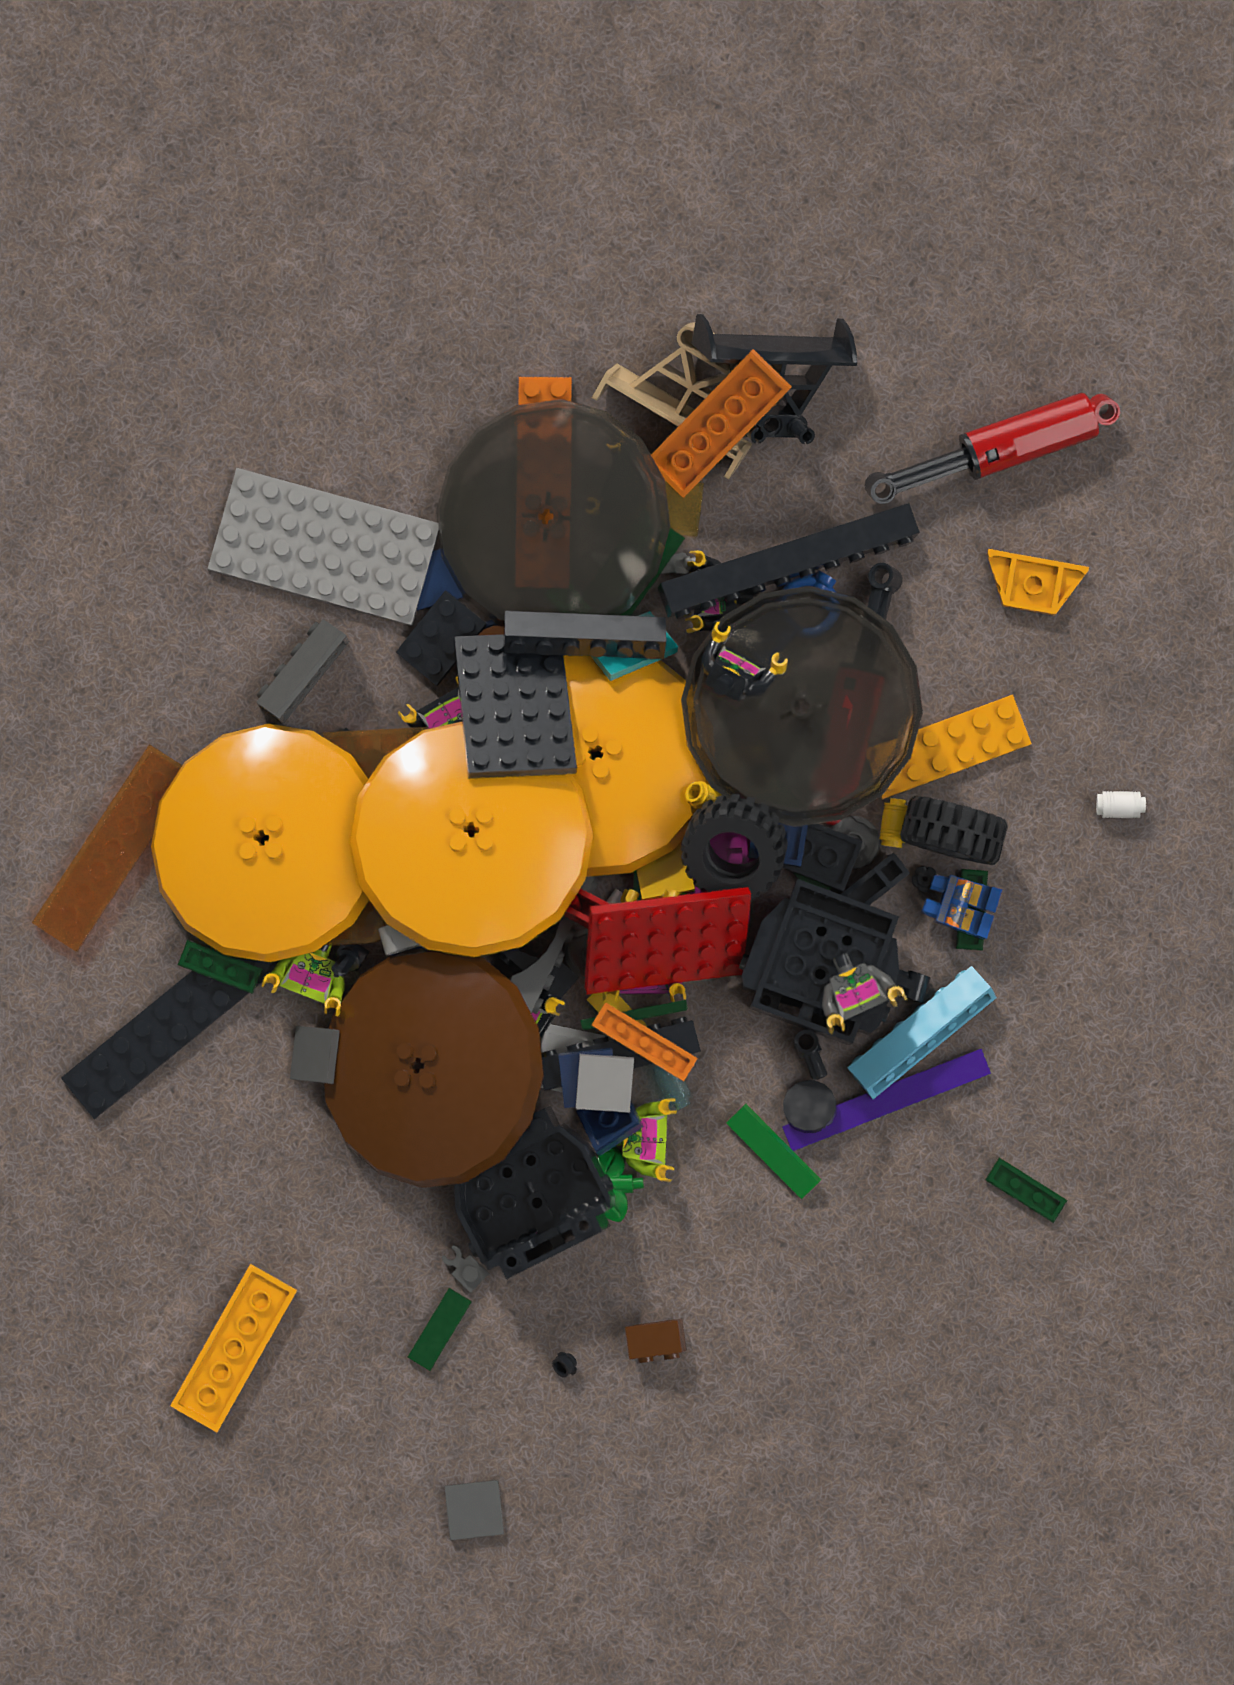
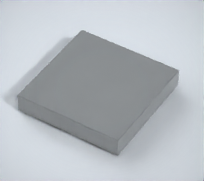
M580 1054L576 1109L630 1112L634 1058Z

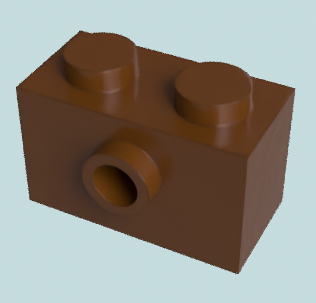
M682 1318L625 1327L629 1359H637L638 1363L654 1361L653 1356L664 1355V1360L680 1358V1353L687 1351Z

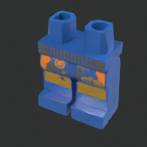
M934 875L929 889L942 893L940 902L926 899L921 913L934 918L933 922L983 940L987 939L994 915L970 909L968 906L993 914L996 912L1002 889L989 887L953 875L948 877Z

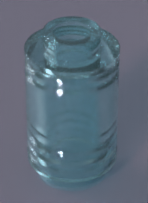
M659 1066L653 1068L655 1073L653 1077L664 1099L674 1098L676 1100L669 1103V1109L675 1107L678 1111L691 1104L689 1099L693 1095L685 1080L683 1082Z

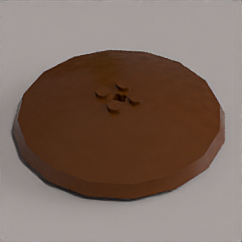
M426 948L411 949L393 954L359 976L341 1001L339 1016H336L335 1009L329 1029L340 1031L334 1083H324L326 1105L346 1145L380 1175L420 1188L465 1183L504 1160L531 1123L544 1076L539 1028L518 987L483 957H470Z

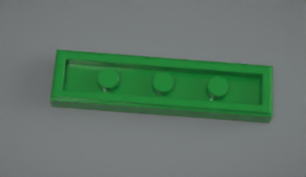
M747 1104L741 1107L726 1122L801 1199L821 1181L818 1175Z

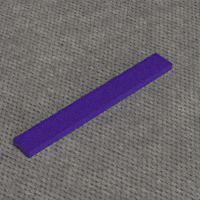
M978 1049L894 1082L874 1099L866 1093L836 1105V1115L833 1122L828 1127L826 1126L821 1129L822 1131L803 1133L795 1130L790 1124L782 1126L790 1148L795 1151L989 1075L991 1072L982 1049Z

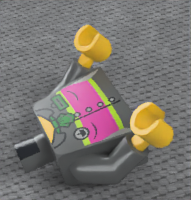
M846 953L832 960L839 975L828 980L829 984L824 987L822 1008L827 1019L828 1031L830 1034H833L832 1027L834 1025H840L842 1031H844V1020L889 999L892 1005L896 1007L898 1005L894 999L897 996H902L904 1000H907V997L901 987H897L886 973L875 966H866L863 963L853 968Z

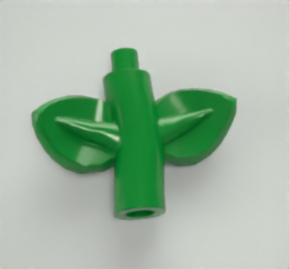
M614 1146L603 1155H599L597 1159L605 1175L608 1174L614 1185L615 1206L604 1213L607 1219L621 1222L628 1209V1199L625 1193H634V1189L644 1188V1179L633 1178L632 1174L622 1175L625 1169V1162L619 1149Z

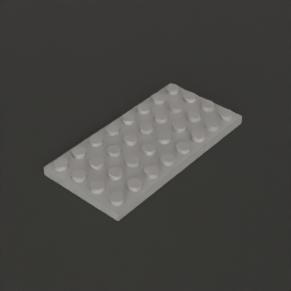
M236 468L208 570L412 626L441 524Z

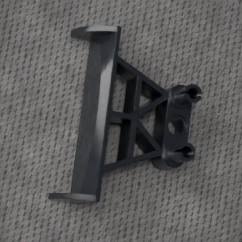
M703 314L696 315L692 344L710 362L728 363L731 372L754 349L792 386L790 389H796L792 396L787 392L782 397L786 405H774L745 434V437H749L755 444L756 441L758 444L762 443L766 437H797L802 444H805V442L806 444L812 443L815 433L808 427V422L802 416V413L832 366H857L858 363L854 337L846 321L843 318H837L833 337L713 334L706 317ZM787 364L811 365L805 375H785Z

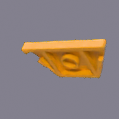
M992 549L987 550V557L1002 606L1055 616L1089 570L1087 566Z

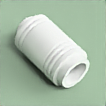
M1102 791V794H1097L1096 813L1097 815H1102V818H1140V813H1145L1146 798L1141 797L1140 792Z

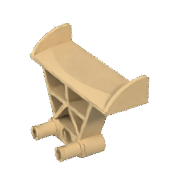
M695 322L689 323L681 328L677 334L679 349L640 377L621 365L615 364L606 371L592 399L597 401L608 386H611L679 426L695 410L687 405L693 393L705 399L713 391L706 386L723 381L729 375L730 368L728 363L710 362L692 344ZM681 354L684 373L667 363ZM692 354L723 373L697 382ZM659 371L688 389L680 401L645 379ZM744 438L726 454L734 459L724 476L727 479H730L752 446V443Z

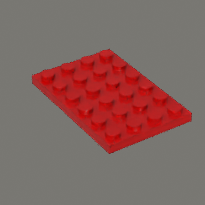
M749 888L591 906L584 986L586 993L595 994L742 975L743 970L738 968L746 950L751 901Z

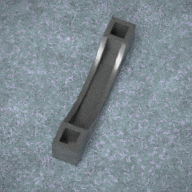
M596 876L586 877L581 889L593 895L598 883L594 882ZM562 916L558 921L555 938L548 950L536 963L525 971L514 975L511 979V982L518 987L531 1014H538L544 1001L540 998L543 989L549 990L555 977L551 975L554 966L560 967L566 954L562 952L565 942L570 944L576 933V929L572 928L575 922L565 916Z

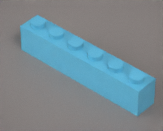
M971 966L967 970L958 973L955 980L948 986L940 988L926 1004L918 1006L909 1018L897 1023L893 1031L884 1038L878 1039L865 1054L857 1056L848 1069L855 1080L874 1099L997 997L989 984Z

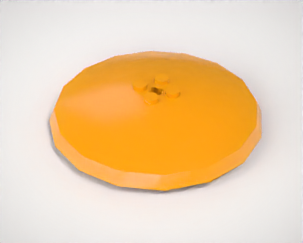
M563 655L577 764L576 774L571 775L583 790L593 831L586 877L632 873L672 852L683 840L689 821H691L693 814L697 810L687 802L685 794L688 786L698 781H703L713 786L717 774L713 724L692 685L662 660L610 681L591 656ZM601 752L602 758L597 757L595 760H591L592 753Z
M462 722L422 730L382 758L358 795L350 845L359 886L387 925L426 949L478 957L522 947L562 918L586 880L593 831L583 790L571 774L468 779ZM474 830L478 833H475V837L470 838L466 832Z
M264 724L223 734L186 760L159 801L151 843L160 893L184 929L224 955L274 962L315 952L352 926L369 901L359 886L350 845L357 798L369 779L351 754L316 732L274 724ZM266 835L269 837V841H265V845H263L261 840Z

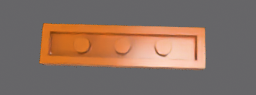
M606 1002L591 1025L683 1082L698 1059Z

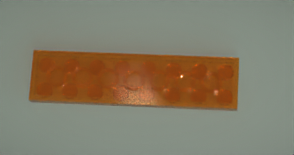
M148 745L32 921L34 925L74 951H79L151 842L159 801L182 767L181 764L152 745Z

